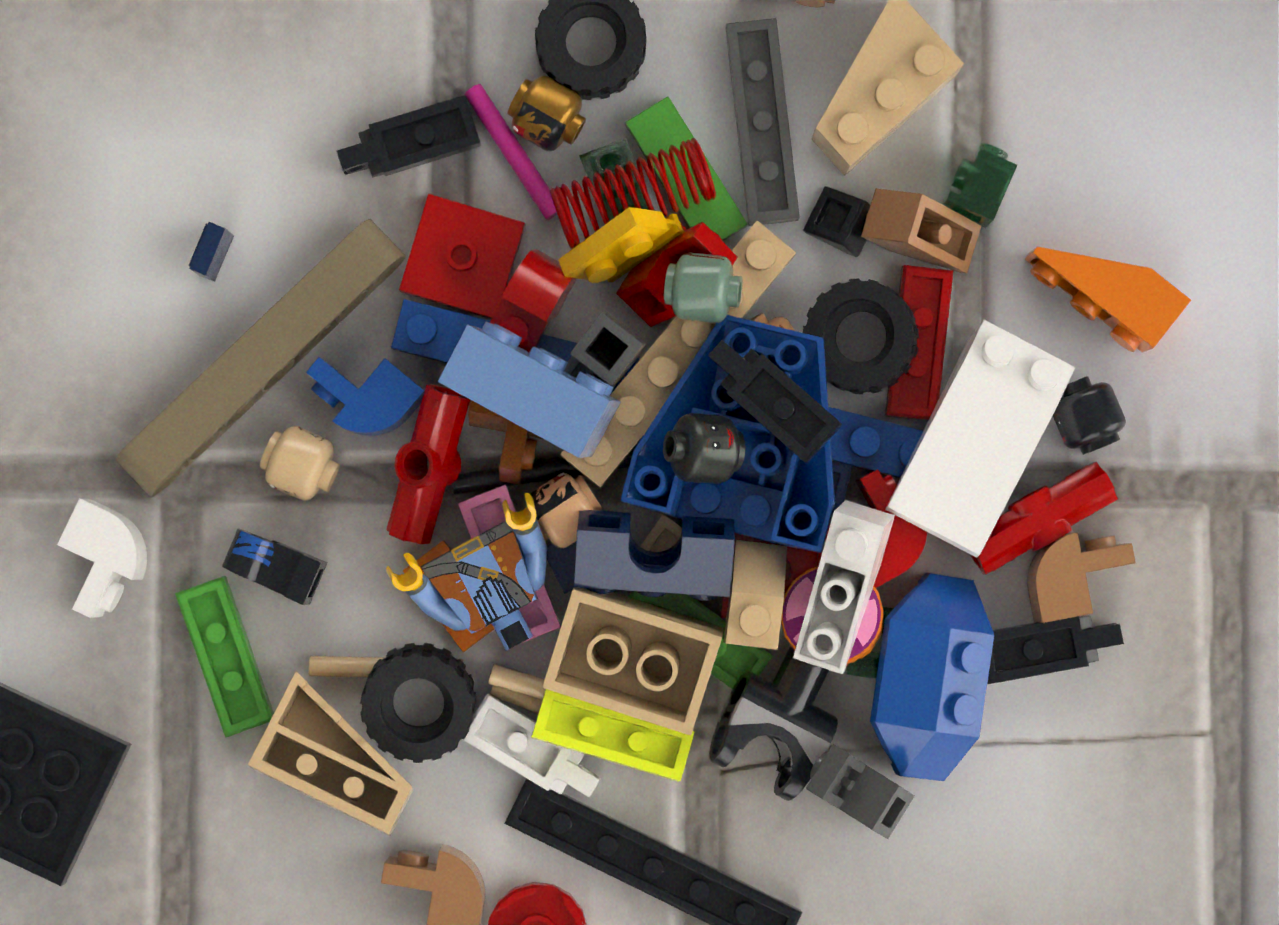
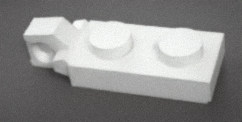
M489 693L486 694L473 716L468 734L462 740L547 791L552 789L562 794L566 785H569L587 797L593 794L601 777L579 764L585 754L531 738L536 721Z

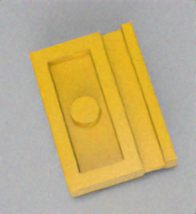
M628 207L559 258L558 261L565 277L585 279L590 283H599L605 280L614 282L684 231L677 214L671 213L664 218L663 213L660 211Z

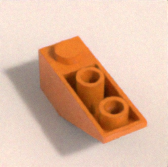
M1038 246L1025 257V260L1033 266L1030 270L1031 274L1038 281L1051 289H1054L1056 286L1063 289L1073 297L1070 304L1076 311L1093 321L1098 317L1113 329L1110 332V336L1119 345L1131 352L1138 349L1143 353L1153 349L1191 301L1190 298L1152 268Z

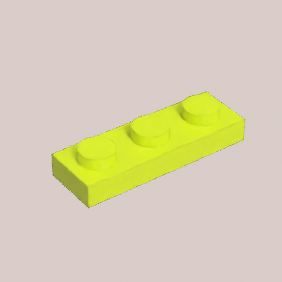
M545 689L531 738L680 782L695 731H692L690 736Z

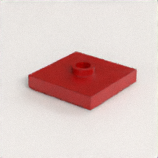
M428 193L399 291L492 319L502 300L501 295L508 285L525 230V222Z

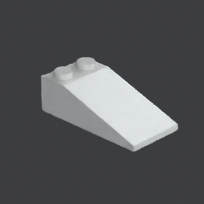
M983 320L968 339L885 510L977 558L982 552L1050 422L1075 367Z

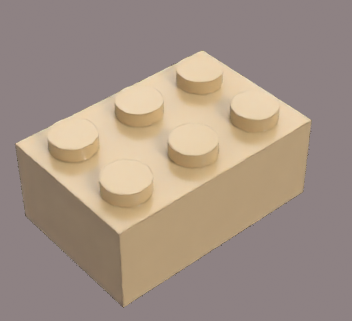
M574 587L542 688L691 736L725 628L615 592L598 594L586 588Z

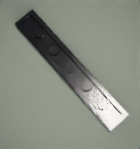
M527 778L504 823L710 925H797L802 915L800 909L564 793L559 794L552 789L547 791Z

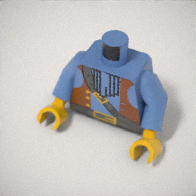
M524 493L527 507L519 512L510 510L505 499L502 502L506 521L422 565V570L412 554L404 553L403 556L410 565V569L405 574L398 575L393 573L389 566L386 568V572L394 587L398 590L406 591L426 615L454 631L468 629L473 634L492 624L506 651L533 637L519 609L538 599L536 591L541 589L546 578L548 548L536 519V509L532 496L529 493Z

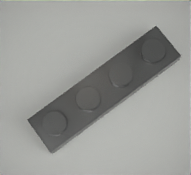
M777 19L726 23L725 30L748 226H753L756 221H759L762 225L798 221L800 215Z

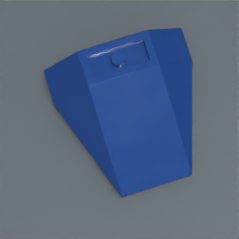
M727 315L722 322L716 323L634 449L620 501L681 520L683 516L734 519L736 534L774 544L822 553L835 505L831 438L808 464L804 463L727 394L728 391L720 383L728 374L711 360L708 355L721 340L727 343L741 357H744L752 348L759 355L763 354L829 412L824 339ZM693 413L719 415L731 419L737 430L743 434L745 440V457L741 468L735 471L727 481L719 484L686 482L679 479L672 470L671 462H667L663 454L665 435L668 431L673 430L679 418Z

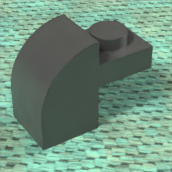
M602 311L570 352L572 356L567 361L568 364L564 371L574 377H577L580 371L585 374L587 372L615 387L633 365L647 343L609 313Z
M834 744L828 753L822 754L814 763L810 773L811 781L806 787L807 790L887 839H889L915 796Z

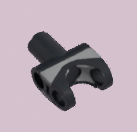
M791 646L772 683L749 670L740 676L720 713L709 751L710 761L724 768L732 762L739 749L743 750L749 741L758 736L767 735L775 743L779 756L776 769L779 773L775 781L774 793L786 801L794 799L811 779L810 773L814 763L822 754L827 752L838 725V718L813 705L829 670L794 659L795 652Z

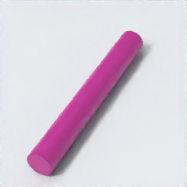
M477 84L465 92L466 99L546 221L552 219L557 215L549 187L482 85Z

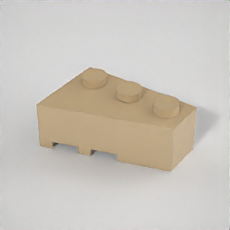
M888 0L819 121L811 138L812 141L845 176L953 80L964 63L907 0Z
M296 671L248 766L391 836L413 791V787Z

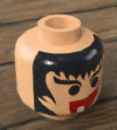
M561 473L530 493L536 509V519L545 541L550 539L554 546L558 548H566L576 542L579 511H600L603 509L581 475L574 479L567 473Z

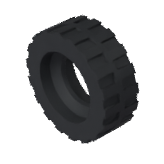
M549 0L546 9H542L538 17V27L535 28V41L539 64L543 73H546L547 76L577 92L582 97V100H591V98L596 97L601 99L609 98L610 94L616 91L618 93L627 88V83L631 79L634 81L637 77L639 68L644 63L647 37L644 19L641 18L639 8L634 1L631 3L629 0ZM586 17H596L604 20L612 27L616 36V46L611 57L595 66H587L575 61L566 47V37L569 29L575 22Z
M857 278L849 279V282L844 284L839 282L832 285L831 290L825 294L822 292L816 298V304L813 308H809L806 315L808 317L806 326L803 325V333L824 339L827 382L842 391L862 395L865 392L873 394L881 392L882 388L888 385L892 387L899 382L897 379L903 373L907 374L912 367L910 363L913 357L916 358L919 329L916 326V319L912 310L895 290L875 280L861 281ZM857 312H867L875 315L881 320L886 331V341L882 351L875 358L864 362H856L846 358L840 352L836 342V333L840 323L847 316Z
M409 643L398 650L396 648L390 650L383 660L379 659L373 666L361 694L360 704H362V710L360 715L362 722L366 724V733L369 738L374 739L378 743L377 747L384 753L387 751L393 754L395 759L401 761L408 759L413 760V763H423V760L432 759V761L440 759L448 751L451 753L458 747L459 741L465 739L473 721L476 692L473 689L474 681L472 675H468L465 670L466 665L460 658L457 660L453 657L451 651L445 648H436L434 644L424 643V645ZM421 678L431 681L440 689L443 695L444 709L442 714L429 725L413 726L407 724L399 718L394 709L393 698L397 688L410 679Z

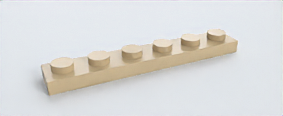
M759 221L753 224L732 249L738 256L733 264V276H742L743 286L739 307H730L727 315L743 318L796 255L793 249ZM676 316L610 395L621 401L593 456L578 458L564 450L560 454L561 457L600 489L640 442L716 323L683 320Z

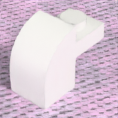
M79 498L57 545L94 562L72 610L89 618L102 617L105 611L112 612L119 602L124 590V585L119 583L122 576L130 580L143 579L147 566V550L142 534L131 520L93 500Z

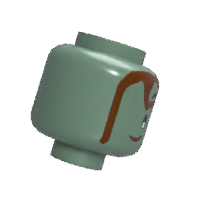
M691 252L684 253L679 258L677 264L670 263L668 266L664 286V301L666 305H672L674 314L680 319L720 323L726 318L730 307H739L743 279L742 276H733V266L727 257Z

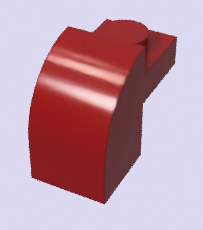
M704 222L689 229H686L681 224L684 232L632 268L617 290L616 294L650 327L676 316L672 305H666L664 301L665 278L670 263L677 264L679 258L688 252L724 256L731 261L732 266L738 256Z
M532 249L522 260L501 295L502 300L490 323L502 326L522 337L518 347L530 352L533 346L537 347L551 319L557 317L576 279L564 276L559 261L537 249Z
M877 469L855 481L870 508L892 514L885 510L897 486L890 474L882 477ZM895 515L881 566L874 583L875 588L901 575L914 565L926 544L927 531Z

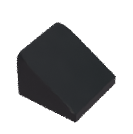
M825 186L803 231L849 255L858 257L867 241L861 235L870 204L865 200Z

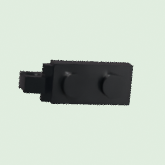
M462 95L369 124V129L358 133L361 143L337 150V156L345 175L370 169L373 178L381 175L388 176L481 147V142L466 96Z
M723 340L709 353L710 359L728 374L720 383L728 391L727 394L804 463L808 464L842 426V423L763 354L759 355L751 348L744 357H741Z
M1087 615L993 630L994 641L987 684L1087 667L1089 663L1099 661L1097 649L1124 644L1120 624L1111 623L1093 627L1091 616Z

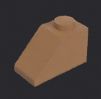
M876 188L861 237L891 252L956 272L968 273L981 225L924 194Z

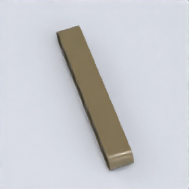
M371 219L358 225L135 436L117 455L116 461L150 497H154L162 492L401 265L406 255Z

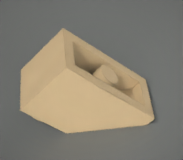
M741 540L735 541L731 594L728 599L724 643L778 650L784 602L787 546Z

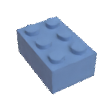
M487 321L483 328L467 325L438 382L578 458L592 457L621 401L610 396L614 387L587 372L585 374L580 371L577 377L572 376L564 371L568 364L567 361L542 348L538 349L533 346L531 351L528 352L518 347L522 337L502 326L491 324Z

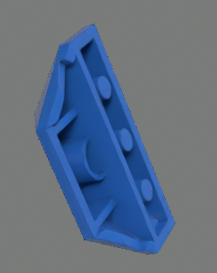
M925 573L918 580V585L907 593L885 618L870 722L884 751L892 762L891 766L895 775L945 781L980 737L994 632L974 580Z

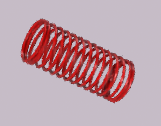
M695 138L687 139L686 142L682 141L680 151L676 146L671 145L669 155L665 150L660 149L658 159L650 152L647 156V163L639 156L636 160L637 168L628 160L626 162V172L621 165L617 164L615 166V176L610 169L606 168L604 170L605 182L601 175L595 172L593 175L594 186L591 180L584 176L582 179L583 190L580 184L573 180L571 183L573 196L565 184H562L561 187L556 186L555 189L551 188V197L569 247L573 249L580 244L567 197L585 239L590 235L578 193L594 231L596 232L600 229L588 187L605 225L609 222L599 183L614 218L619 213L610 180L618 194L623 209L626 210L629 207L621 176L629 190L635 208L641 209L632 178V170L648 210L654 211L646 187L642 166L653 187L660 210L665 217L668 213L656 181L653 162L664 183L672 210L677 213L678 206L667 178L663 157L675 179L684 208L688 209L689 202L678 175L674 153L685 173L693 201L699 206L700 199L689 172L685 149L703 198L707 202H710L711 199L715 200L716 191L713 179L698 141Z

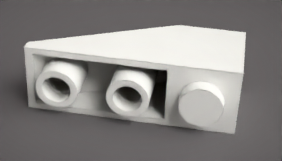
M847 500L834 511L793 656L794 659L840 674L844 673L881 566L895 515Z

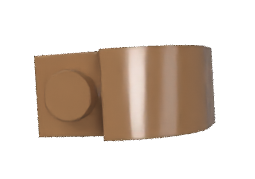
M1078 532L1067 533L1058 540L1039 549L1030 564L1027 577V588L1034 622L1045 623L1093 614L1086 573L1135 564L1132 543L1116 544L1115 535L1085 540L1086 550L1081 551Z
M443 844L438 853L437 864L428 863V854L400 850L398 857L389 856L384 862L382 884L432 892L426 925H481L485 904L484 881L476 864L462 851Z

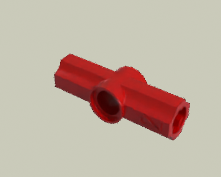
M426 385L411 441L404 444L395 457L394 467L400 481L386 530L389 531L390 536L402 541H409L420 545L430 544L446 486L454 483L461 472V458L457 451V446L470 399L450 388ZM428 460H429V470H428V468H427V461H428Z
M1097 462L1085 465L1048 488L1045 485L1010 504L1007 507L1009 510L1000 515L980 555L977 558L972 555L970 556L983 575L994 572L1028 550L1036 551L1058 540L1072 531V525L1118 500L1115 487L1107 473Z

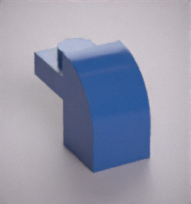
M320 357L317 358L306 372L316 380L311 390L333 408L340 401L345 405L332 421L338 426L360 435H382L400 427L419 407L424 394V390L386 358H384L360 388H357Z

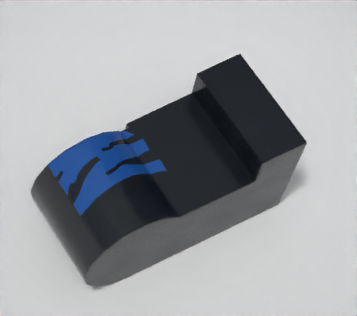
M238 528L222 567L280 593L301 605H310L328 562L275 540L270 541Z

